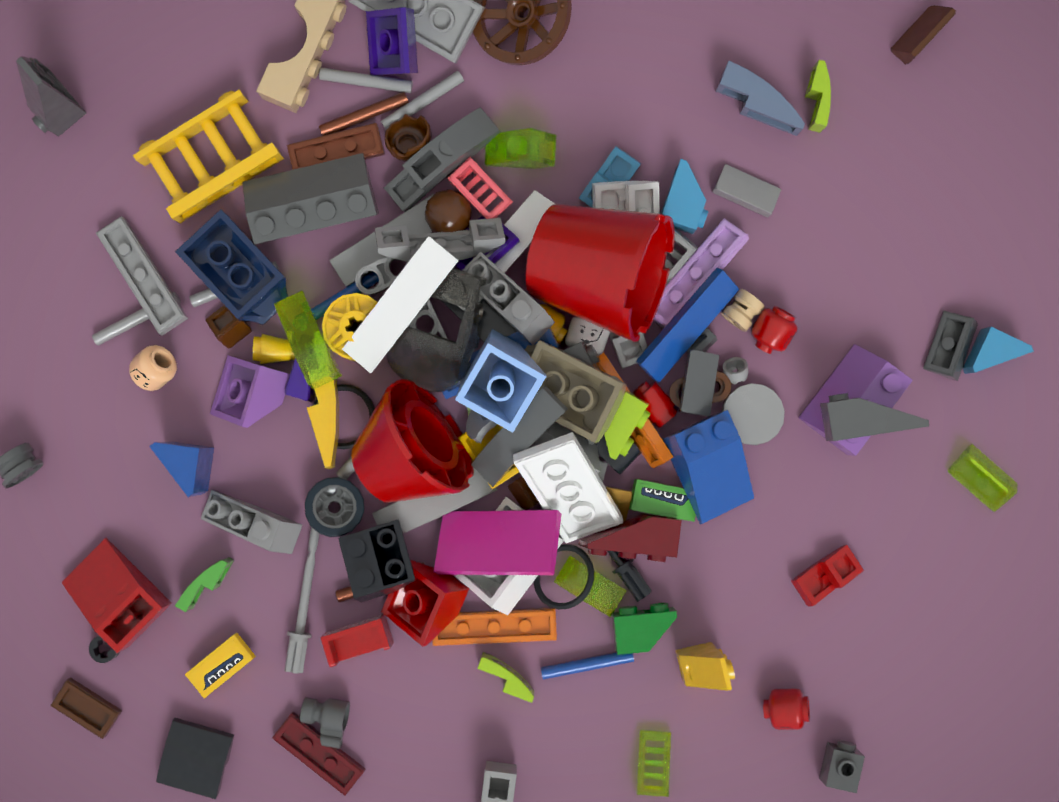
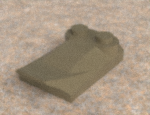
M539 340L537 344L527 345L525 351L546 374V378L539 390L546 386L568 408L556 422L584 438L598 443L611 425L623 400L627 384L616 376L609 375L542 340Z

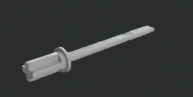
M312 527L295 631H287V635L290 637L284 671L296 674L303 673L308 638L312 637V634L304 632L315 566V552L319 540V533Z

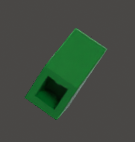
M668 603L650 604V609L637 610V606L619 607V612L612 613L617 655L649 652L677 618L675 608L668 607Z

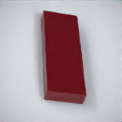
M292 712L272 739L346 796L364 773L365 768L343 750L322 746L320 741L321 733L310 724L301 723L300 716Z

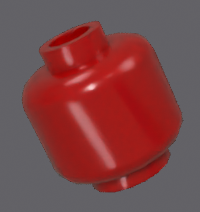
M774 306L772 309H764L751 329L752 336L757 340L755 346L768 354H771L773 350L780 352L786 350L798 330V326L794 322L796 317L778 306Z
M773 689L769 700L763 701L764 718L770 719L772 727L777 730L802 729L805 722H810L809 697L803 696L800 689Z

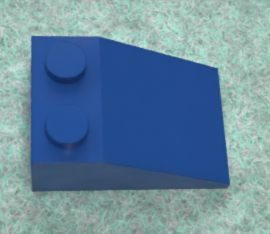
M728 410L714 414L662 438L674 456L671 458V462L700 524L754 499L741 438Z

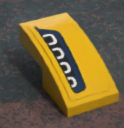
M236 632L189 670L185 676L201 696L206 698L254 659L256 655Z

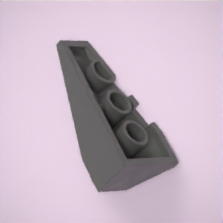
M21 56L16 60L27 106L35 114L32 120L44 133L50 131L59 137L86 114L85 110L46 65L36 58L28 59Z

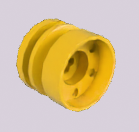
M352 293L342 295L330 304L324 313L322 331L324 340L332 351L345 359L355 361L342 348L348 341L354 342L352 335L355 332L349 330L353 327L352 321L356 320L362 323L378 303L376 300L368 295Z

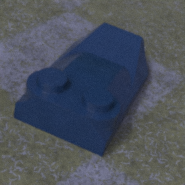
M222 209L175 251L240 321H252L263 325L289 302L286 277Z

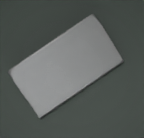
M725 164L712 193L768 218L772 215L781 189Z

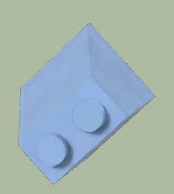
M492 329L464 376L455 400L513 433L545 380L546 374L520 344Z

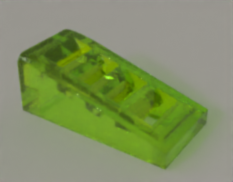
M640 730L636 795L669 797L671 732ZM646 740L663 741L664 748L646 747ZM645 753L663 754V761L645 759ZM645 766L662 767V773L645 772ZM644 779L662 780L661 786L644 785Z

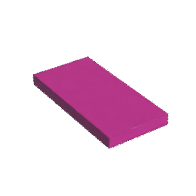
M558 510L452 511L442 516L434 572L440 575H554L562 514Z

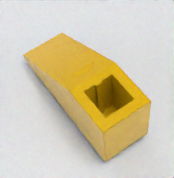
M712 642L675 650L682 680L686 686L726 691L732 690L730 680L735 679L732 662Z

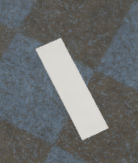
M535 190L505 223V226L519 238L520 242L495 264L504 273L532 242L541 217L551 205L555 204ZM497 247V248L491 250V251L486 255V257L488 258V257H489L492 253H494L499 247ZM460 276L443 294L468 314L482 299Z
M428 236L352 335L354 342L348 341L342 350L369 373H372L459 260Z

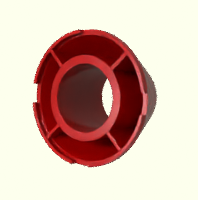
M406 379L397 380L387 387L352 447L351 459L355 472L362 484L373 496L387 503L460 493L470 486L468 480L474 475V468L471 465L473 463L472 458L458 438L463 434L451 414L449 413L444 416L434 404L438 399L421 385Z

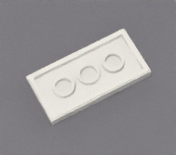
M573 432L513 454L515 466L543 509L558 510L562 514L559 534L565 543L623 523L621 512Z

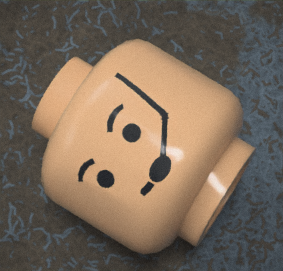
M158 345L144 348L132 359L129 365V373L132 380L137 386L148 391L159 390L174 377L177 371V363L174 356L169 350Z

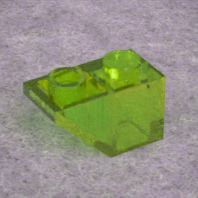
M533 128L500 132L486 145L485 165L525 169L555 166L556 135Z

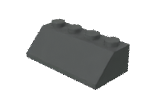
M364 153L242 182L245 212L254 245L379 214Z

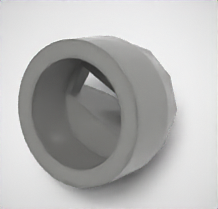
M740 357L730 358L724 362L723 372L732 384L744 382L749 373L748 363Z

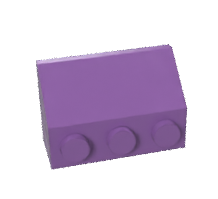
M854 344L798 418L825 438L820 403L829 402L830 395L848 393L849 399L861 398L893 408L913 380L888 361ZM871 436L829 442L846 455L856 456Z

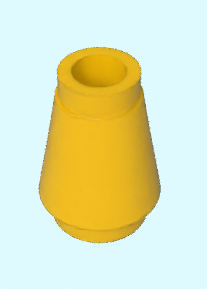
M262 334L261 337L254 336L252 359L253 361H260V364L295 360L298 342Z

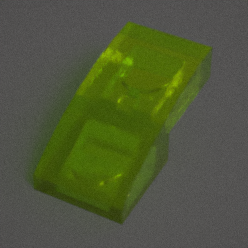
M569 556L554 583L578 597L587 583V566L575 557ZM594 570L592 589L583 601L611 617L627 590Z

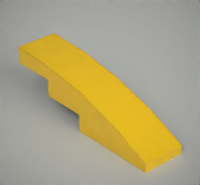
M324 337L313 340L322 370L310 374L319 404L307 407L324 466L327 469L335 468L339 439V396L331 350Z

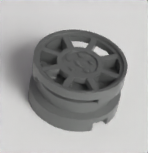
M23 443L0 456V477L4 479L2 485L5 489L26 480L43 466L44 463L41 459L35 460V456L32 453L34 449L29 443Z

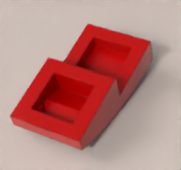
M843 545L792 579L791 582L806 605L811 607L820 602L833 590L844 587L863 572L864 569L848 545Z

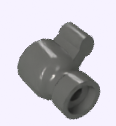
M305 697L301 707L300 722L307 724L319 722L321 745L341 749L344 731L349 718L350 702L329 698L324 703H319L317 699Z

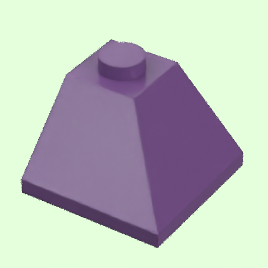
M228 355L210 414L248 428L282 405L290 374Z

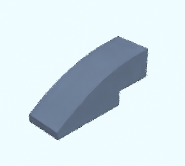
M728 61L715 92L744 102L740 112L741 115L797 136L803 130L805 123L794 107L764 79L748 69Z

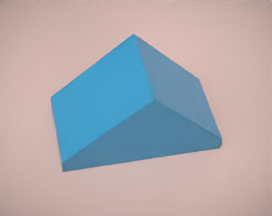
M993 327L983 328L975 340L963 366V371L965 374L975 373L1034 351L1032 345Z

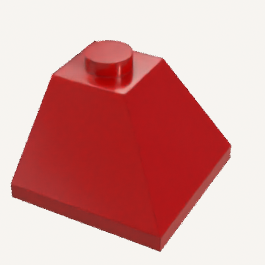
M411 560L416 581L388 594L381 612L423 647L427 646L458 616L469 588L452 575L437 574L434 572V567Z

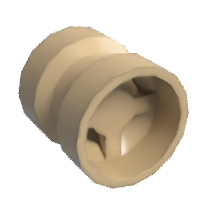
M740 289L734 296L735 301L733 304L726 306L721 315L732 325L746 332L752 325V318L755 315H759L765 306L754 295L744 289Z

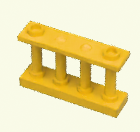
M240 90L224 93L219 97L218 103L160 139L145 142L139 147V152L133 155L135 160L143 166L151 163L173 198L172 204L166 210L171 218L178 223H182L242 186V182L253 179L284 159L279 149L272 142L267 145V143H262L241 109L249 101ZM229 114L252 149V155L242 161L240 159L236 160L214 124ZM203 130L226 165L224 168L225 172L217 177L209 175L188 141ZM178 147L199 181V188L189 194L188 192H183L162 158L164 154Z

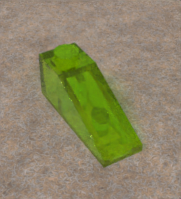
M303 290L274 303L294 356L308 386L315 389L341 377L342 374L328 344L324 340L323 333Z

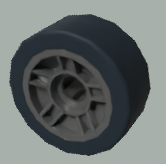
M340 477L326 478L316 483L308 492L305 500V516L310 526L319 534L327 537H342L352 532L361 522L364 513V499L359 489L352 482ZM332 501L340 504L339 512L331 513L328 506Z

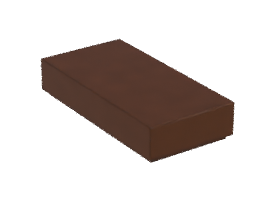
M71 677L66 680L50 705L101 739L107 736L122 712L121 709Z

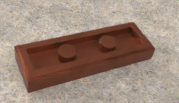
M377 123L287 145L293 170L364 153L365 160L385 155Z

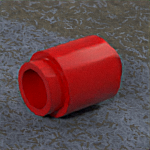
M645 381L633 391L635 396L649 403L646 408L651 413L648 419L652 424L655 423L658 428L665 425L676 415L677 410L673 407L675 404L656 381L651 384Z

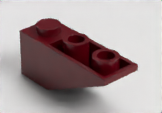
M641 514L624 521L622 524L580 539L578 545L588 548V554L606 556L607 551H617L618 557L636 559L637 554H646L647 560L666 562V557L677 558L682 520Z

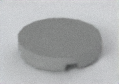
M750 383L737 387L728 395L722 406V412L728 410L742 444L759 445L769 442L779 433L784 423L785 411L781 399L774 390L761 384Z

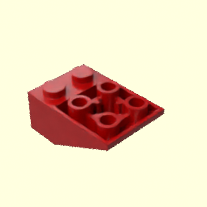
M107 538L61 582L94 631L116 653L128 648L172 604Z

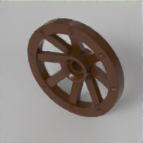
M474 0L482 6H486L487 0ZM505 0L508 3L506 9H484L473 30L479 45L493 58L511 65L535 63L549 55L562 41L570 23L572 3L571 0H557L555 3L539 6L541 0ZM526 10H528V14L524 18V13ZM556 14L553 27L548 32L539 21L540 17ZM485 19H508L509 23L490 38L485 25ZM532 28L541 38L542 42L526 50L529 31ZM519 29L515 52L504 51L498 47Z

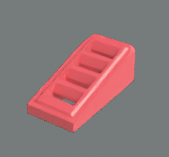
M471 157L448 177L449 183L459 193L464 195L468 202L485 219L497 218L513 203ZM473 172L476 176L464 187L461 182ZM479 181H482L484 185L472 195L469 191ZM490 188L493 193L480 203L477 199ZM499 197L502 201L492 211L488 212L485 208Z

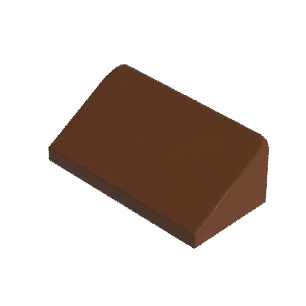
M935 5L928 7L891 47V52L905 65L909 64L956 14V10L951 7Z

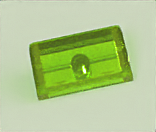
M973 444L964 450L947 471L993 512L1017 494L1018 484Z

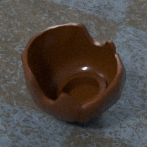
M405 114L399 121L391 123L385 131V146L396 159L408 161L431 141L432 132L430 125L422 115L419 118H413Z
M450 189L438 191L427 201L425 221L432 233L463 231L469 227V220H471L472 215L471 206L461 193Z

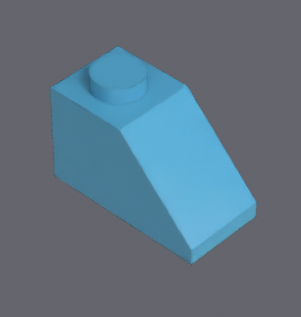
M680 159L661 214L668 215L673 219L674 228L693 234L697 227L703 228L708 215V210L704 209L706 198L688 162Z

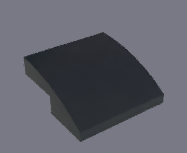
M174 718L163 750L156 782L216 799L220 792L225 766L229 761L234 734Z

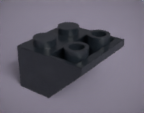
M399 519L338 538L355 600L361 603L391 594L416 581Z

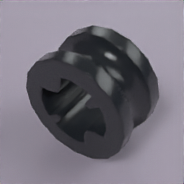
M100 636L95 637L90 642L89 654L96 662L107 663L120 654V652L116 653L113 649L107 652L108 656H105V651L100 653L98 647L103 644V639Z

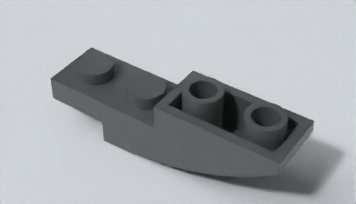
M481 107L447 128L402 165L405 169L389 182L384 189L402 211H408L449 173L454 172L469 157H474L501 132L500 129Z

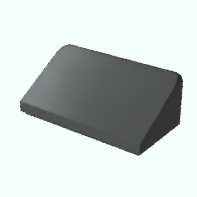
M943 311L923 369L958 381L978 326L977 321L971 317Z
M692 349L688 350L679 412L710 417L719 355Z

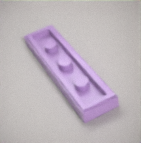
M724 218L666 285L654 321L665 328L716 268L723 270L749 240L748 234Z

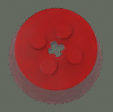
M561 204L551 205L537 225L527 255L526 287L529 295L627 340L639 341L640 334L638 333L646 334L651 326L667 284L670 269L664 266L667 252L672 253L674 250L675 231L673 219L668 215Z

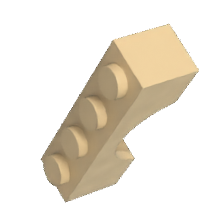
M345 0L296 1L294 6L307 26L305 44L301 51L292 59L285 62L268 64L256 91L262 99L294 113H297L299 106L303 107L309 96L308 85L312 78L315 79L318 76L322 66L320 58L324 50L328 51L334 39L332 31L336 22L340 23L344 18L347 8Z

